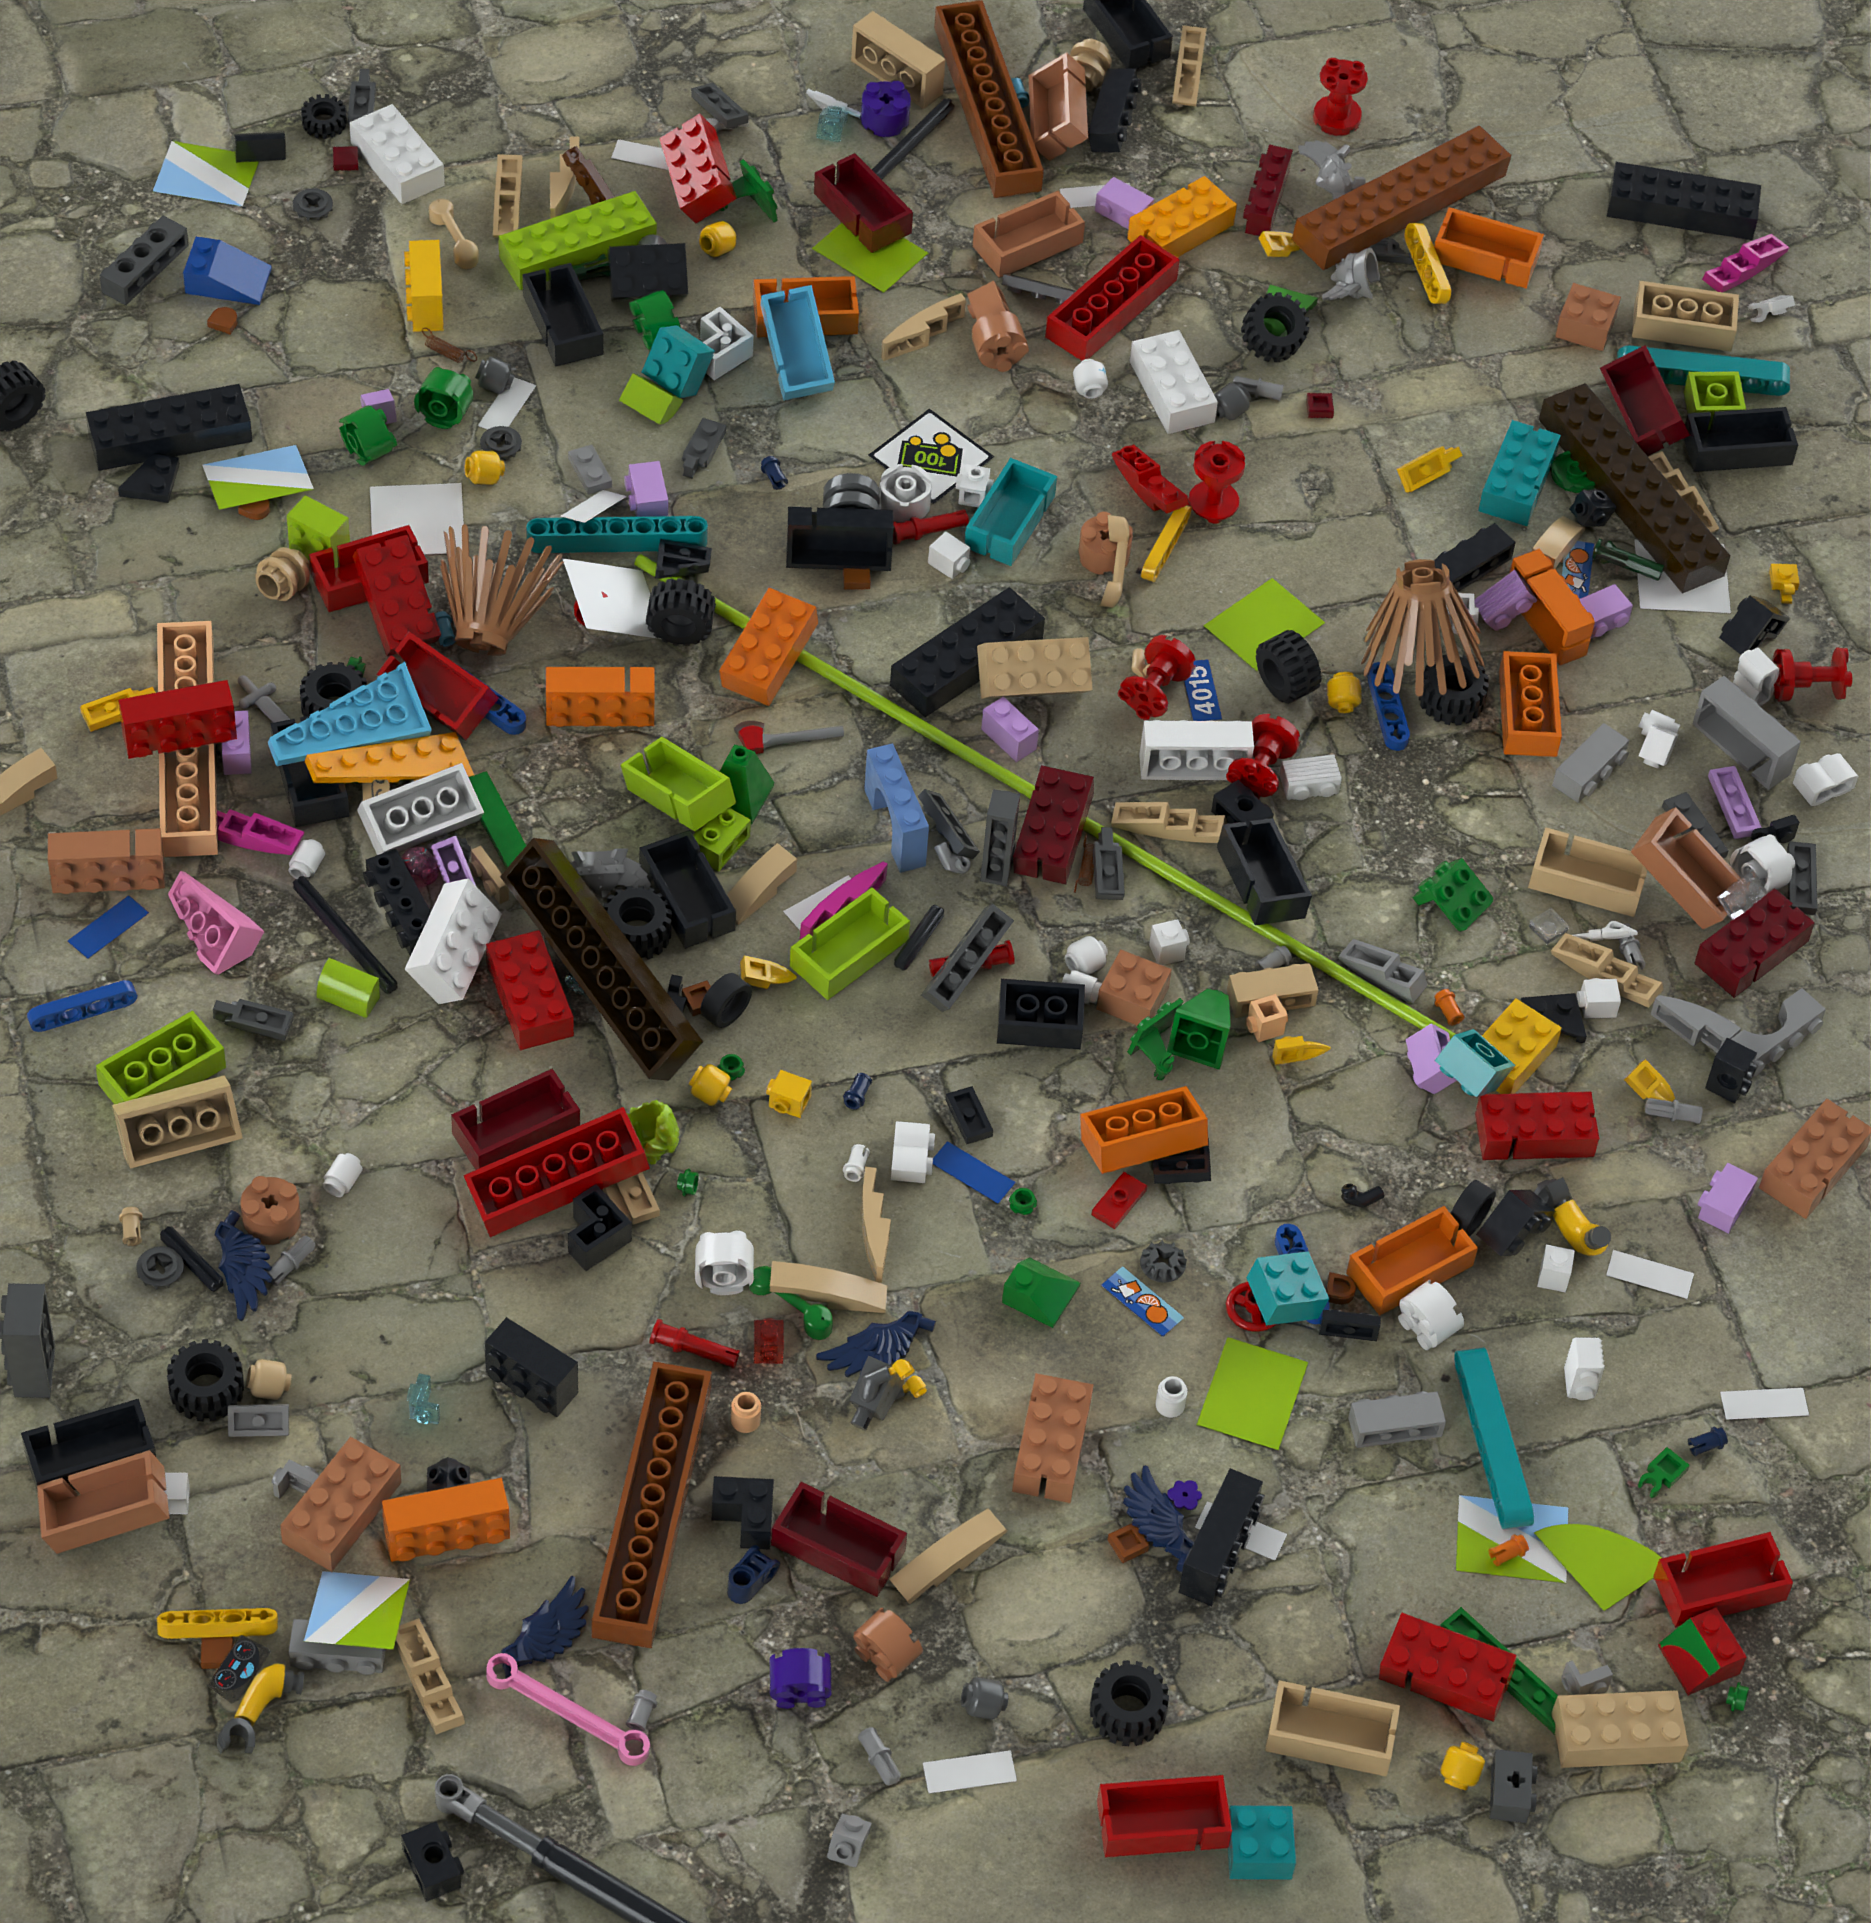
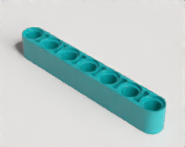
M1629 345L1621 347L1617 352V359L1640 348V346ZM1647 347L1665 384L1685 386L1689 372H1739L1743 392L1782 396L1790 391V367L1783 362Z
M700 516L593 517L585 523L568 518H535L527 523L526 541L530 537L534 538V544L531 549L534 553H543L547 546L552 547L550 553L658 552L660 539L706 547L708 542V523Z
M1485 1347L1455 1351L1454 1363L1500 1526L1502 1529L1531 1526L1534 1524L1533 1507L1488 1352Z

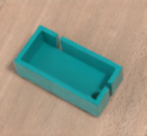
M1512 420L1482 491L1478 511L1528 526L1551 470L1552 463L1557 455L1561 435L1540 428L1537 432L1533 430L1534 426Z
M1010 458L966 526L964 544L969 546L971 551L984 556L990 553L991 559L1012 566L1043 517V513L1046 512L1055 498L1057 476Z

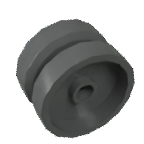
M845 473L828 480L824 486L823 508L880 510V489L877 483L867 476L857 473Z

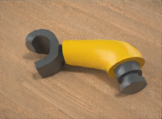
M1564 1178L1544 1180L1537 1184L1538 1187L1534 1193L1556 1211L1553 1214V1218L1571 1247L1578 1253L1588 1256L1603 1253L1611 1241L1610 1231L1604 1226L1590 1223L1576 1202L1572 1200L1573 1198Z
M273 1664L262 1669L249 1685L234 1718L225 1724L218 1735L216 1742L220 1754L229 1747L231 1743L230 1736L233 1735L242 1737L245 1740V1753L252 1754L255 1747V1731L252 1727L269 1702L274 1698H281L282 1693H291V1690H296V1694L301 1695L304 1672L299 1671L298 1675H294L293 1671L285 1670L284 1664Z

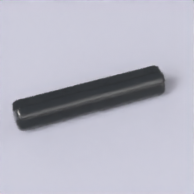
M937 905L930 907L895 957V967L901 970L908 969L944 917V909Z
M168 1226L160 1232V1239L167 1247L174 1249L182 1257L183 1263L210 1291L215 1292L223 1286V1278L173 1227Z

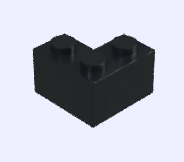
M1749 595L1748 598H1744L1737 607L1738 612L1733 619H1729L1723 625L1722 634L1719 638L1742 655L1747 650L1752 651L1757 647L1759 648L1766 637L1776 639L1790 620V617L1768 600Z
M597 1184L573 1198V1218L580 1226L568 1233V1253L587 1271L632 1241V1222Z
M1509 1190L1476 1235L1501 1257L1516 1255L1524 1247L1525 1242L1523 1240L1528 1234L1542 1233L1548 1229L1552 1223L1551 1217L1556 1211L1532 1190Z
M714 1476L712 1520L741 1522L740 1548L750 1549L753 1545H757L760 1549L770 1550L774 1479Z

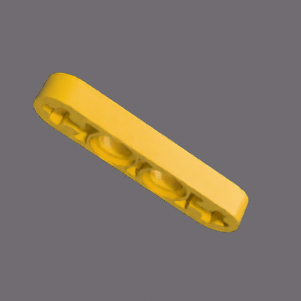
M1409 223L1405 228L1404 238L1428 298L1433 304H1446L1451 297V287L1424 224Z
M1185 506L1172 512L1144 563L1141 578L1155 582L1191 514L1190 506Z
M270 1608L168 1611L161 1613L157 1617L158 1635L168 1639L264 1636L273 1634L278 1629L277 1612Z

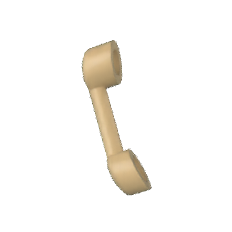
M447 199L434 200L429 205L430 221L436 225H446L456 243L453 249L456 265L462 269H472L479 261L478 247L474 242L465 240L454 221L453 203Z
M1108 515L1109 541L1117 542L1113 581H1108L1100 606L1113 608L1119 602L1123 591L1129 525L1125 517Z

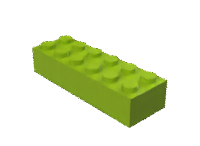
M633 191L499 235V258L519 290H523L522 274L544 269L547 282L549 281V268L568 263H571L573 266L593 261L601 254H605L607 258L584 267L588 268L609 261V247L638 245V242L644 236L657 235V223L637 192Z

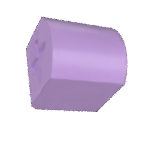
M389 389L361 395L362 408L367 405L372 406L375 410L380 408L387 418L385 424L397 422L395 403Z

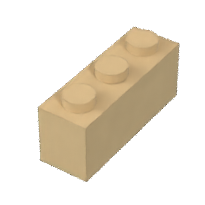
M1310 963L1292 964L1288 967L1265 968L1261 971L1239 972L1229 975L1227 994L1229 995L1234 1017L1239 1018L1248 1016L1251 1001L1274 994L1277 995L1286 1010L1315 1006L1318 986Z

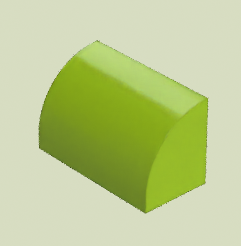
M633 373L619 401L654 422L664 424L676 414L683 399L678 398L644 376Z
M328 958L319 977L317 998L367 1018L380 999L379 978Z

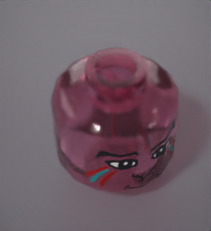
M424 847L408 849L402 855L404 864L415 884L420 888L434 883L440 873L437 865L438 862L435 860L436 857Z

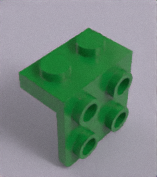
M1463 858L1450 863L1444 861L1434 869L1436 874L1432 878L1428 877L1418 885L1419 891L1412 898L1418 906L1434 900L1454 927L1462 932L1492 904L1493 896Z

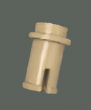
M126 1207L119 1215V1220L122 1222L123 1244H127V1246H136L142 1242L140 1221L143 1216L136 1207Z

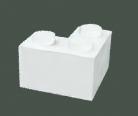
M721 307L701 318L700 340L715 350L706 372L713 380L718 379L753 356L754 335Z

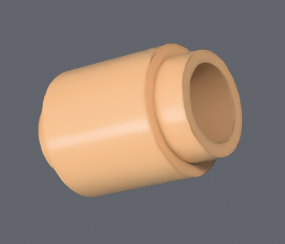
M742 1392L732 1401L731 1424L734 1429L741 1433L753 1432L760 1425L761 1402L755 1394Z

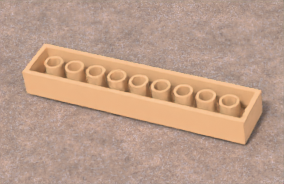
M211 621L157 623L158 692L214 682V642ZM216 743L196 748L175 750L168 753H159V809L164 857L218 855Z

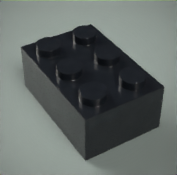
M685 243L615 246L608 248L611 300L639 299L660 290H664L668 297H686L688 295Z
M1001 978L997 1044L1081 1050L1085 984Z
M506 1317L486 1339L485 1364L488 1376L497 1383L502 1382L510 1387L518 1397H525L532 1401L540 1411L544 1413L549 1412L558 1417L578 1394V1362Z

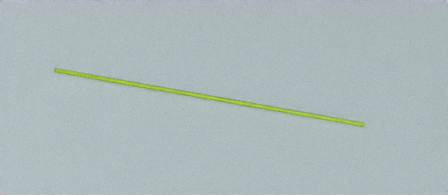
M639 554L635 559L634 565L655 577L656 562ZM676 576V577H669V578H661V579H659V580H660V581H663V582H666L667 579L677 580V578H681V577H680V576ZM715 598V613L744 630L750 618ZM804 649L796 660L1031 799L1033 790H1035L1033 784ZM1087 817L1083 830L1098 839V833H1100L1101 827L1104 826ZM1113 832V842L1119 843V846H1122V853L1280 947L1285 946L1292 954L1422 1030L1432 1023L1448 1032L1450 1040L1455 1035L1452 1031L1270 924L1254 925L1248 911Z

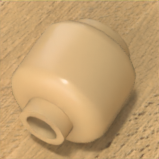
M259 1359L254 1365L249 1366L246 1388H250L251 1394L255 1397L278 1400L282 1396L283 1391H289L292 1375L287 1374L286 1365L282 1362Z

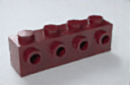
M1269 144L1267 153L1261 154L1259 168L1262 169L1261 171L1256 170L1253 185H1256V188L1251 187L1248 202H1251V204L1245 205L1243 219H1247L1245 233L1260 236L1263 231L1272 230L1290 172L1292 149Z

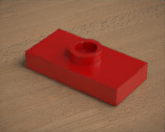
M1123 1171L1092 1209L1091 1215L1116 1229L1145 1194L1147 1185Z

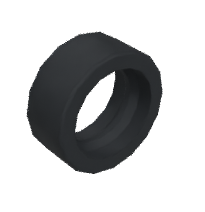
M725 974L705 994L700 1008L702 1016L716 1027L724 1028L729 1026L739 1018L748 1006L752 996V988L737 974Z
M1478 1180L1472 1181L1465 1188L1451 1211V1215L1459 1223L1458 1231L1463 1229L1468 1236H1471L1479 1228L1494 1202L1495 1190Z

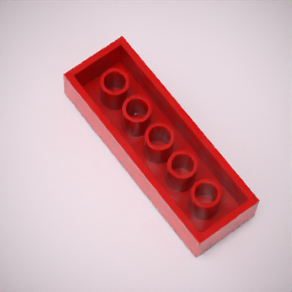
M1142 235L1138 236L1047 316L1045 338L1081 361L1089 359L1177 281L1180 259Z
M624 1107L463 1176L489 1237H492L572 1203L573 1198L595 1184L602 1190L650 1169L630 1119Z

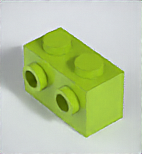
M728 808L709 821L701 830L698 829L693 836L700 847V853L703 852L711 868L719 872L749 839L751 820Z

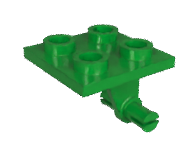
M744 159L741 160L740 166L743 176L732 182L736 198L750 195L775 223L778 221L776 214L778 207L772 196L774 194L772 186L768 181L764 182L761 179L755 166L752 165L750 167Z
M1181 998L1172 1004L1169 1001L1163 1004L1158 1009L1157 1015L1153 1018L1149 1016L1144 1018L1136 1027L1138 1031L1130 1038L1132 1043L1127 1051L1128 1054L1131 1056L1141 1049L1155 1065L1154 1077L1157 1076V1080H1163L1173 1068L1174 1056L1171 1057L1172 1054L1167 1053L1160 1034L1171 1027L1177 1008L1184 1002Z

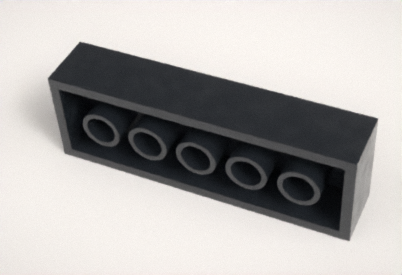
M1615 162L1606 217L1753 240L1758 221L1761 185Z
M240 384L85 412L88 435L98 471L144 463L153 454L176 457L252 442L251 421Z
M1008 587L892 664L890 686L926 718L980 681L978 645L991 642L1042 640L1045 618L1014 590Z

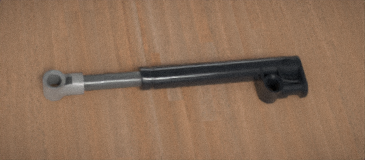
M446 1774L436 1781L435 1804L441 1812L446 1814L454 1813L470 1824L478 1823L532 1856V1864L545 1869L550 1875L629 1923H691L565 1845L559 1844L552 1837L545 1836L542 1839L486 1805L487 1800L464 1787L458 1776ZM448 1791L456 1793L451 1797L443 1795V1793Z

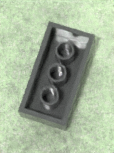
M8 1283L7 1295H2L1 1312L5 1313L4 1321H0L1 1353L5 1355L4 1369L8 1370L7 1385L12 1386L14 1397L50 1398L56 1346L45 1284Z

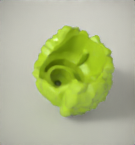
M658 1100L651 1101L650 1104L645 1102L637 1108H630V1113H627L642 1145L648 1164L654 1165L657 1161L661 1160L662 1155L672 1154L679 1143L678 1137L680 1135L672 1109L667 1104H663V1102Z

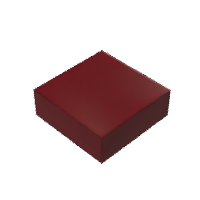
M358 146L333 147V170H358Z
M1307 393L1308 418H1333L1334 405L1332 393Z

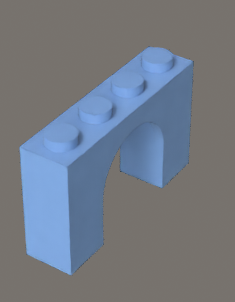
M893 743L868 749L864 790L873 810L885 807L889 809L892 823L891 853L899 872L925 867L929 825Z

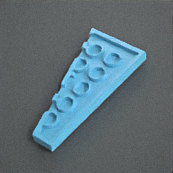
M403 662L395 670L389 673L385 672L378 676L377 680L366 686H360L330 703L329 707L319 712L318 710L312 713L309 718L299 724L295 723L271 736L268 740V746L276 766L305 761L307 754L430 736L432 729L407 666Z

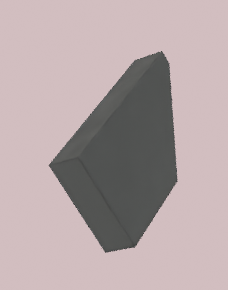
M1384 238L1369 247L1373 249L1377 261L1412 264L1413 262L1411 254L1403 251L1399 247L1400 244L1392 238Z

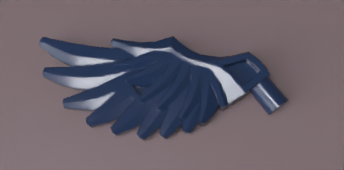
M231 1210L224 1222L221 1221L215 1231V1237L219 1240L223 1252L218 1268L226 1278L228 1291L234 1293L237 1318L239 1321H243L248 1303L253 1312L257 1311V1289L264 1296L268 1294L264 1281L269 1283L272 1281V1278L266 1272L271 1271L272 1267L265 1261L270 1259V1255L265 1253L266 1247L260 1245L261 1241L259 1238H254L253 1235L245 1234L242 1230L240 1231L234 1227L241 1215Z
M907 1311L902 1317L891 1323H871L862 1332L847 1337V1343L817 1353L816 1359L822 1361L834 1360L827 1365L828 1371L849 1366L845 1371L846 1377L862 1371L868 1356L891 1365L892 1361L894 1364V1362L900 1359V1356L901 1358L906 1357V1353L910 1349V1342H913L919 1328L933 1332L936 1321L925 1318L923 1314Z
M1144 1465L1141 1479L1136 1472L1131 1473L1130 1478L1133 1489L1128 1485L1124 1487L1123 1491L1127 1497L1124 1498L1123 1504L1128 1507L1126 1514L1133 1518L1132 1525L1139 1527L1138 1533L1147 1535V1541H1152L1155 1547H1166L1165 1552H1169L1179 1559L1176 1569L1182 1572L1184 1562L1194 1542L1187 1537L1183 1530L1184 1515L1175 1509L1167 1493L1161 1494L1148 1466Z
M574 1576L569 1578L550 1604L548 1600H545L536 1612L523 1619L522 1631L519 1637L512 1644L501 1650V1653L512 1656L516 1660L518 1667L528 1663L532 1664L533 1660L546 1662V1659L553 1660L555 1654H563L564 1648L572 1647L571 1639L580 1637V1630L578 1629L586 1626V1620L581 1618L589 1611V1607L584 1605L578 1608L583 1600L585 1589L580 1588L573 1595L575 1588ZM502 1664L505 1679L511 1676V1667Z

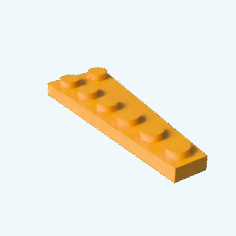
M456 732L307 754L305 758L306 766L314 783H372L374 780H388L389 783H398L402 779H413V781H416L460 763L463 764L468 777L474 775Z

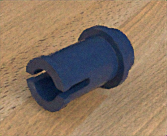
M768 456L761 461V471L767 474L773 489L779 490L784 488L785 484H788V480L780 468L779 459L774 456Z
M857 1073L850 1089L845 1091L843 1095L844 1104L848 1108L856 1110L864 1105V1097L869 1086L872 1084L870 1076L865 1073Z
M1712 1427L1710 1432L1688 1439V1446H1694L1689 1448L1693 1456H1698L1715 1448L1723 1449L1724 1445L1728 1444L1727 1435L1721 1427L1718 1429Z

